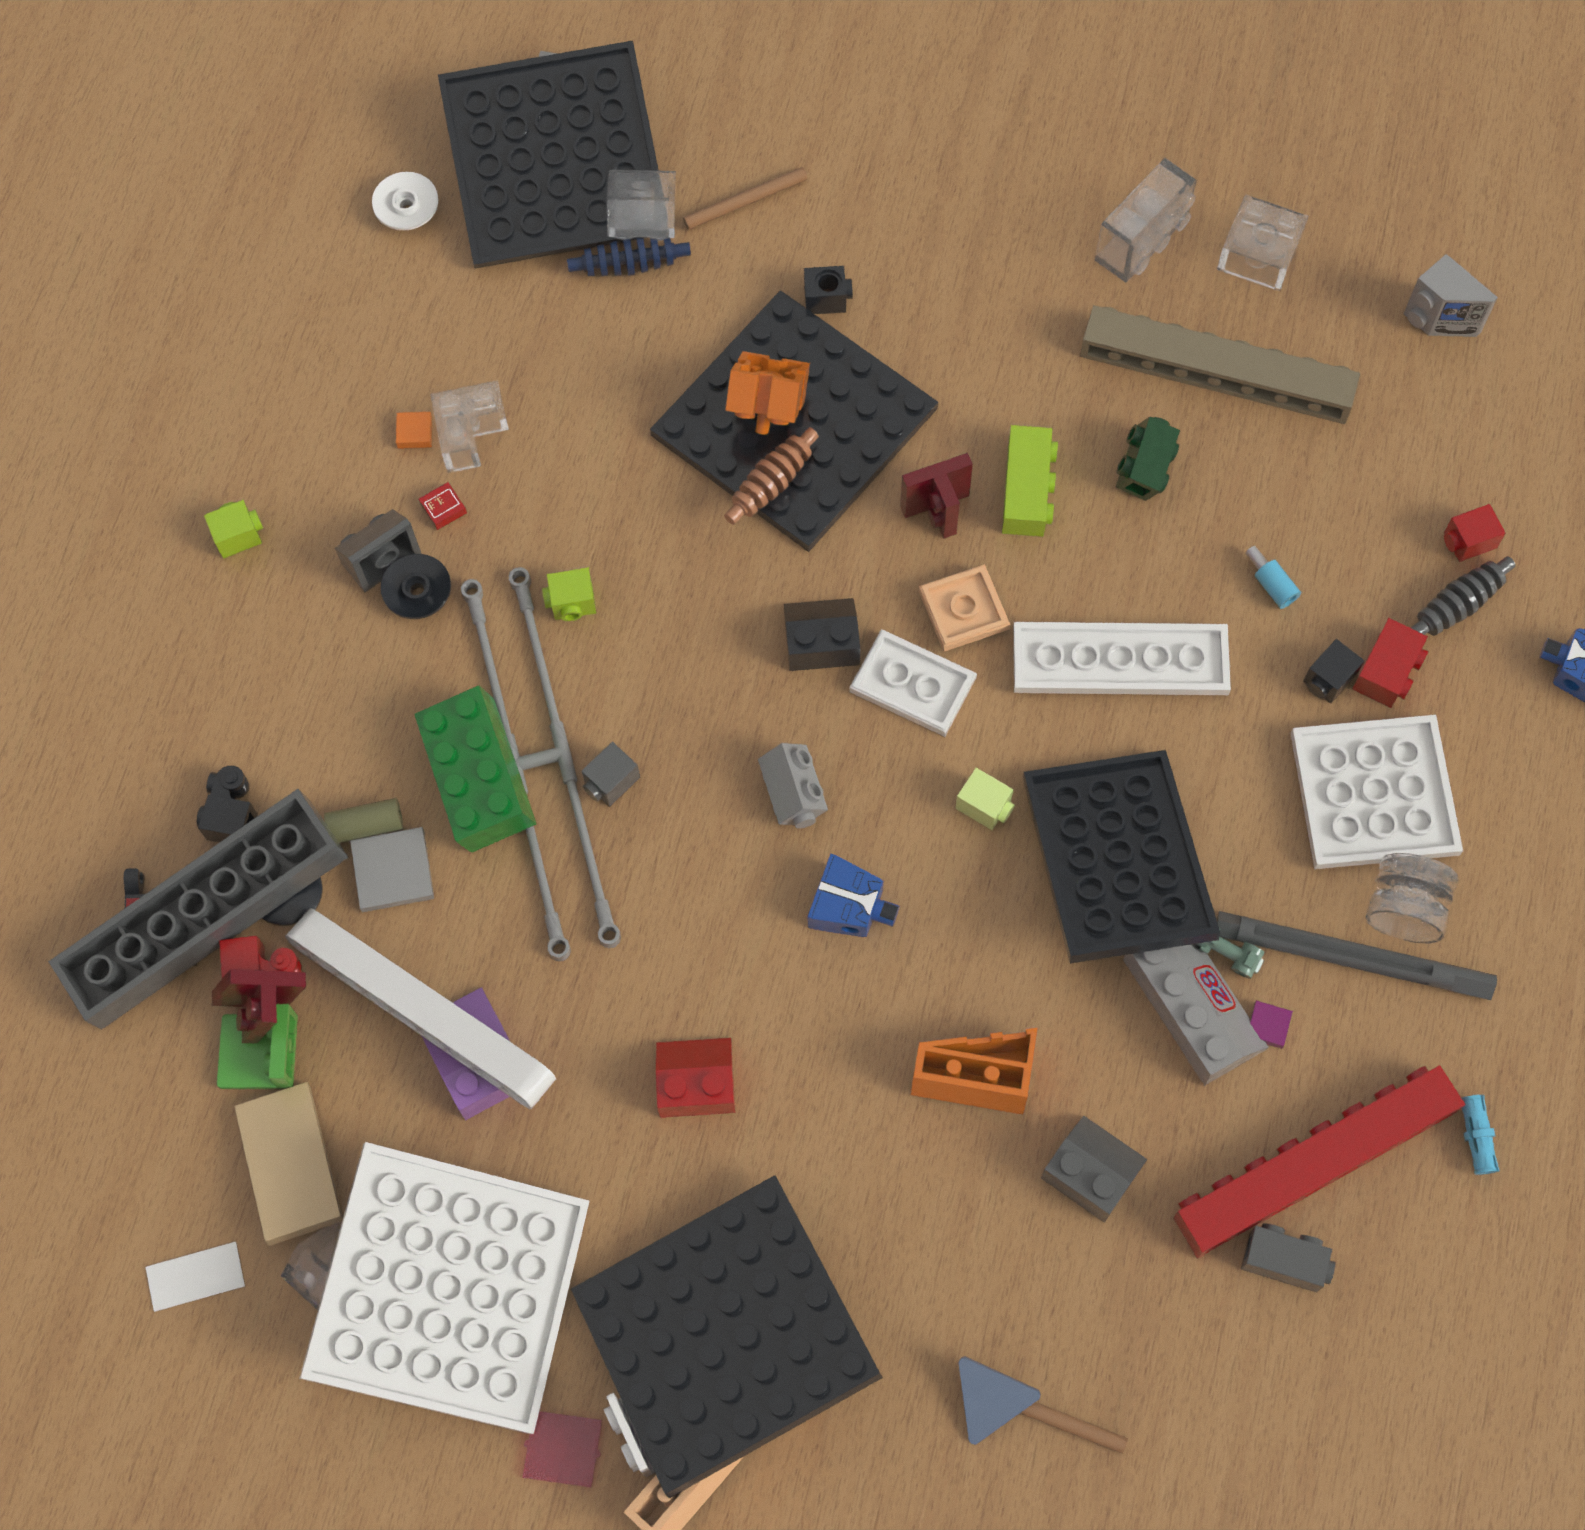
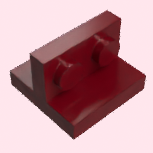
M965 453L902 475L900 508L904 517L908 518L928 511L933 528L939 527L944 539L956 535L960 507L959 500L970 495L973 463L969 454Z
M230 969L212 990V1006L242 1007L238 1009L236 1017L237 1030L242 1031V1043L257 1044L277 1023L276 1004L290 1005L306 988V972Z

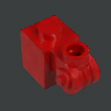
M257 935L219 940L222 978L230 969L301 972L302 970L301 961L288 948L276 949L272 953L270 960H265V946Z

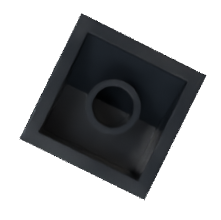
M853 598L784 604L789 671L860 665L859 630Z

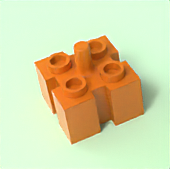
M743 351L738 358V362L734 364L730 371L725 411L735 412V416L744 419L755 418V413H757L756 433L762 435L769 433L770 422L777 425H787L789 422L794 423L799 410H801L805 403L810 363L785 358L782 361L770 359L768 355Z

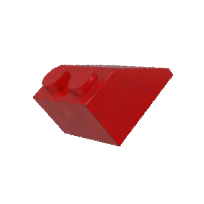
M731 1038L656 1042L657 1109L660 1118L736 1113Z

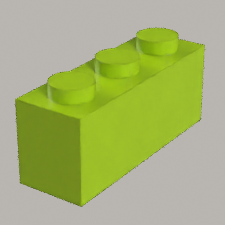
M1011 425L1008 443L1002 534L1043 537L1045 525H1052L1054 504L1047 502L1048 493H1054L1056 473L1050 472V462H1056L1058 442L1052 441V428Z

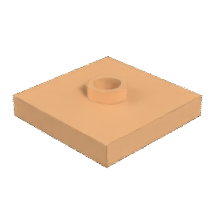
M985 564L919 586V594L943 652L1010 630V622Z

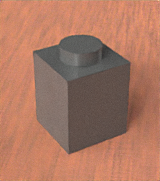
M613 741L581 771L585 783L583 788L587 794L597 802L602 799L609 807L640 778L638 765Z

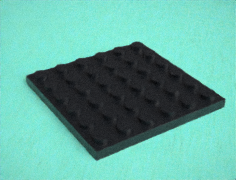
M633 40L438 74L475 269L593 248L603 244L610 245V242L614 241L621 243L623 239L630 238V241L636 240V238L670 234V225Z
M780 290L650 428V434L733 496L736 491H740V485L744 480H747L748 474L751 470L755 469V465L761 459H765L767 454L775 451V448L781 443H786V439L791 435L800 437L809 427L814 429L818 433L819 438L810 446L812 455L807 461H804V466L799 472H796L793 481L788 482V487L783 492H779V495L772 501L768 500V504L762 509L757 508L758 512L756 513L810 552L938 409V401ZM743 351L768 355L770 359L782 361L785 358L810 363L805 403L801 410H799L794 423L789 422L787 425H777L770 422L769 433L762 435L756 433L757 413H755V418L744 419L735 416V412L725 411L730 371L734 364L738 362V358Z
M776 1175L571 1288L662 1489L668 1498L684 1491L883 1378Z

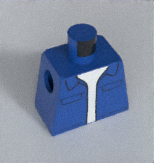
M1576 629L1567 641V644L1547 638L1539 658L1558 665L1553 679L1554 685L1585 702V629Z
M830 854L807 917L808 928L867 937L873 920L893 927L900 906L880 899L884 883L882 879L837 855Z

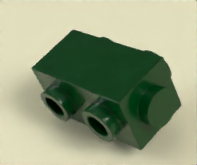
M1148 417L1138 425L1135 424L1127 436L1126 443L1129 444L1127 453L1120 460L1116 473L1119 475L1116 488L1145 501L1158 493H1162L1169 481V474H1167L1169 464L1174 460L1179 450V444L1176 442L1180 430L1170 426L1168 421L1159 417Z

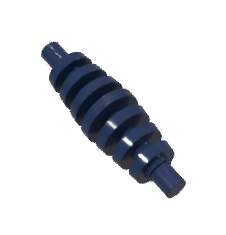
M630 238L623 239L624 251L618 252L617 241L610 242L611 253H605L604 244L597 246L598 255H592L591 248L584 249L585 255H581L582 257L567 259L569 272L584 270L588 276H595L594 269L600 268L601 276H608L607 267L613 266L614 275L622 276L621 265L626 264L628 276L635 275L634 263H639L641 273L648 272L647 261H653V267L656 270L661 268L660 260L666 259L667 266L674 265L676 257L691 256L689 242L674 244V242L671 243L670 238H663L664 246H658L657 238H650V247L645 248L644 239L636 238L637 249L632 250Z

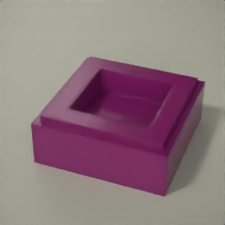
M1256 1000L1250 1024L1259 1038L1265 1041L1267 1045L1282 1049L1293 1011Z

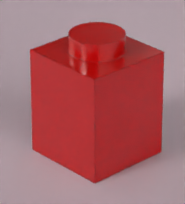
M1487 504L1452 517L1444 531V541L1448 550L1454 552L1458 561L1462 562L1497 549L1506 532L1491 505Z

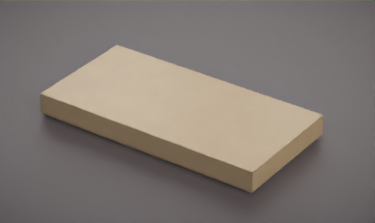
M308 1082L234 1106L264 1239L267 1245L271 1246L342 1222L343 1216L311 1087Z

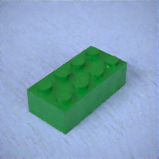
M478 685L414 714L455 841L473 853L537 824L495 700L490 694Z

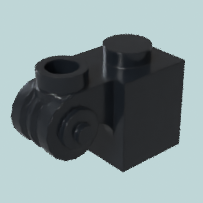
M226 766L219 770L218 773L211 772L209 774L206 790L210 795L207 796L205 806L202 805L199 808L196 822L198 829L206 840L221 842L255 819L258 813L250 802L236 800L237 798L244 797L249 791L248 779L239 767Z

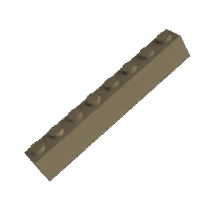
M1094 305L1080 357L1341 424L1346 423L1352 409L1360 377L1359 372L1352 371L1345 366H1332L1317 362L1313 358H1300L1284 354L1278 349H1264L1250 345L1246 341H1233L1217 337L1210 332H1197L1185 329L1179 324H1165L1151 320L1143 315L1134 316L1118 312L1111 307H1098Z

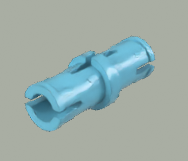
M1484 1095L1462 1097L1466 1104L1462 1108L1466 1132L1463 1134L1465 1141H1469L1475 1175L1491 1174L1500 1171L1493 1143V1137H1496L1494 1128H1490Z

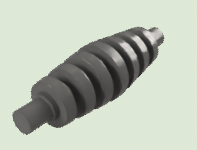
M1506 556L1497 564L1488 561L1480 567L1471 570L1468 574L1460 576L1457 580H1453L1445 589H1442L1437 594L1436 598H1433L1427 604V607H1424L1418 613L1419 622L1411 628L1424 635L1429 633L1435 636L1443 632V629H1448L1454 626L1455 623L1466 619L1467 616L1473 615L1478 611V608L1487 602L1488 598H1491L1497 592V589H1500L1506 583L1505 575L1515 568V562L1509 556Z

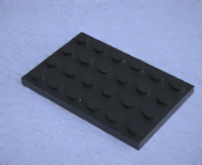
M1166 750L1024 772L1023 781L1070 964L1219 940L1220 930Z

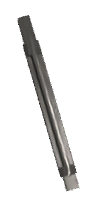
M1222 911L1218 912L1216 919L1218 927L1221 929L1220 937L1243 943L1248 942L1265 948L1487 1000H1492L1497 985V975Z

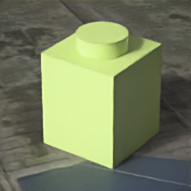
M975 768L957 795L955 809L993 830L998 821L1005 823L1014 809L1015 804L1011 803L1013 789L980 769Z

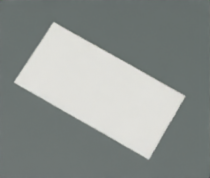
M236 1242L146 1267L154 1312L245 1286Z

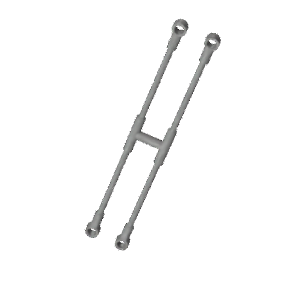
M518 567L510 572L509 582L512 589L516 591L520 611L525 616L551 720L549 727L555 748L524 756L519 755L515 735L511 734L484 624L486 618L482 606L483 589L477 580L469 579L462 584L461 593L464 600L468 603L472 623L477 628L493 698L526 794H528V788L523 770L555 762L559 763L563 783L568 788L596 899L594 906L600 927L598 938L602 946L614 948L620 943L621 934L613 922L609 902L604 897L576 786L577 775L564 724L559 719L532 612L534 606L529 589L531 585L530 575L525 568ZM519 576L525 577V580L521 583L514 582ZM471 588L478 589L473 595L467 594V591ZM532 826L525 830L546 912L544 919L550 940L548 952L553 960L564 961L570 956L571 947L568 940L564 938L559 915L554 910L535 828ZM607 931L616 933L615 938L611 941L603 939V935ZM557 944L566 946L565 951L561 954L554 953L553 948Z

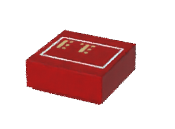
M449 482L418 499L437 530L467 513L465 506Z

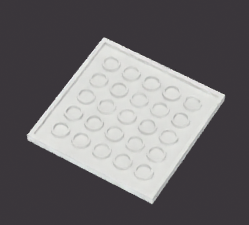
M365 1142L360 1154L299 1379L527 1434H534L589 1201Z

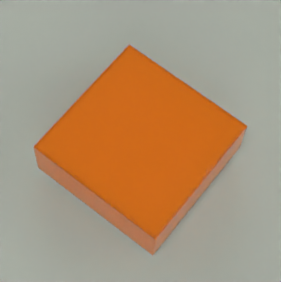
M431 412L397 413L396 445L398 449L432 447Z

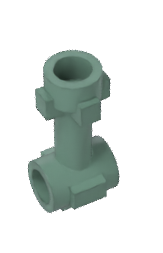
M1219 936V940L1196 944L1199 946L1198 950L1205 954L1213 949L1234 961L1231 970L1248 979H1251L1253 974H1258L1264 962L1262 957L1265 952L1248 942H1244L1242 948Z

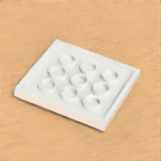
M1436 715L1292 729L1290 734L1314 869L1461 855L1463 847Z

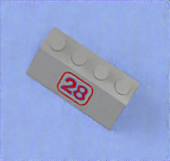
M1191 944L1125 955L1123 961L1204 1086L1269 1048L1251 1026L1250 1018L1208 954L1198 950V945Z

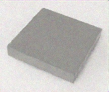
M423 827L350 840L359 906L362 913L434 899Z

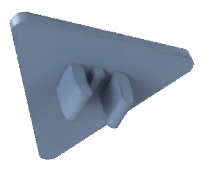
M966 1356L961 1357L958 1362L968 1438L971 1444H978L1040 1398L1041 1394L1038 1389Z

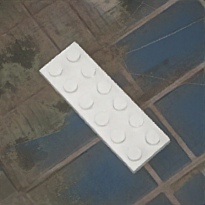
M1014 622L1013 625L1014 693L1229 695L1231 690L1228 624Z

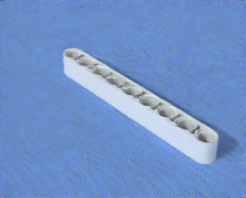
M310 908L285 936L290 944L309 959L526 1108L532 1109L556 1080L555 1075L541 1062L316 910Z

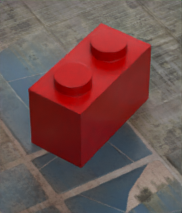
M1388 618L1352 690L1392 708L1397 697L1404 700L1414 680L1408 678L1412 668L1419 671L1429 652L1422 649L1428 636Z

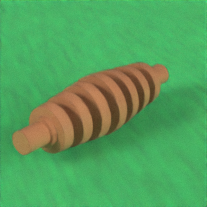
M809 427L800 437L791 435L786 439V443H781L775 448V451H771L765 456V459H761L755 465V469L751 470L748 474L747 480H744L740 485V491H736L732 496L733 506L724 515L725 519L734 525L743 515L752 517L758 512L757 508L762 509L768 504V500L772 501L779 495V492H783L788 487V482H792L795 478L796 472H799L804 466V461H807L812 455L810 446L819 438L818 433Z

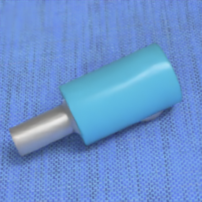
M1252 546L1246 551V555L1258 569L1255 573V578L1280 609L1289 606L1300 597L1301 591L1276 560L1268 562L1256 546Z

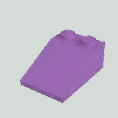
M482 987L453 1002V1004L510 1041ZM422 1036L442 1079L465 1120L510 1097Z

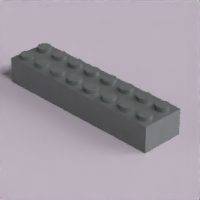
M296 789L48 962L84 1020L102 1030L220 947L219 940L234 938L343 862L348 856L312 802L299 789Z

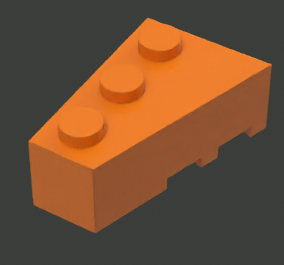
M1037 1028L1026 1029L1022 1033L1003 1035L1002 1032L990 1033V1037L975 1039L959 1037L920 1042L911 1095L1023 1115L1029 1091Z

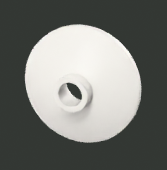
M399 172L388 176L379 183L373 193L372 207L377 219L385 226L395 230H412L424 225L433 217L438 207V194L434 184L425 176L415 172Z

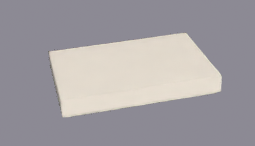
M881 629L850 685L849 692L945 737L976 680L977 673Z

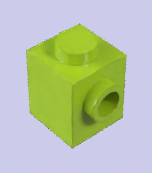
M244 500L226 503L218 510L204 515L215 545L223 559L262 544L258 531L263 529L256 510L249 512Z
M589 567L547 574L548 587L542 588L545 608H552L555 620L575 621L584 615L597 613Z

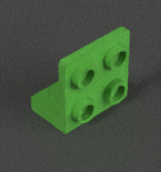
M276 1004L277 1023L257 1044L242 1043V1031H238L236 1027L237 1014H224L222 1016L217 1086L220 1089H287L293 1087L298 1015L289 1004Z

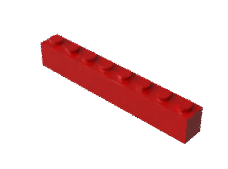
M1439 1065L1428 1071L1426 1066L1415 1070L1406 1076L1407 1084L1396 1089L1394 1084L1383 1088L1374 1094L1376 1101L1365 1107L1362 1102L1354 1104L1341 1113L1344 1119L1332 1125L1329 1120H1326L1309 1131L1312 1137L1299 1143L1297 1138H1294L1276 1149L1279 1153L1278 1156L1269 1161H1266L1265 1157L1262 1156L1246 1165L1244 1169L1247 1173L1235 1180L1231 1174L1211 1185L1214 1191L1201 1198L1199 1193H1195L1178 1204L1181 1210L1176 1213L1173 1219L1197 1259L1456 1114L1466 1104L1442 1067Z

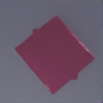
M539 1411L534 1434H530L529 1440L524 1442L527 1453L522 1478L592 1488L596 1458L601 1456L598 1445L602 1420Z

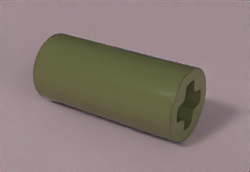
M397 798L324 813L325 823L339 843L404 829L402 813Z

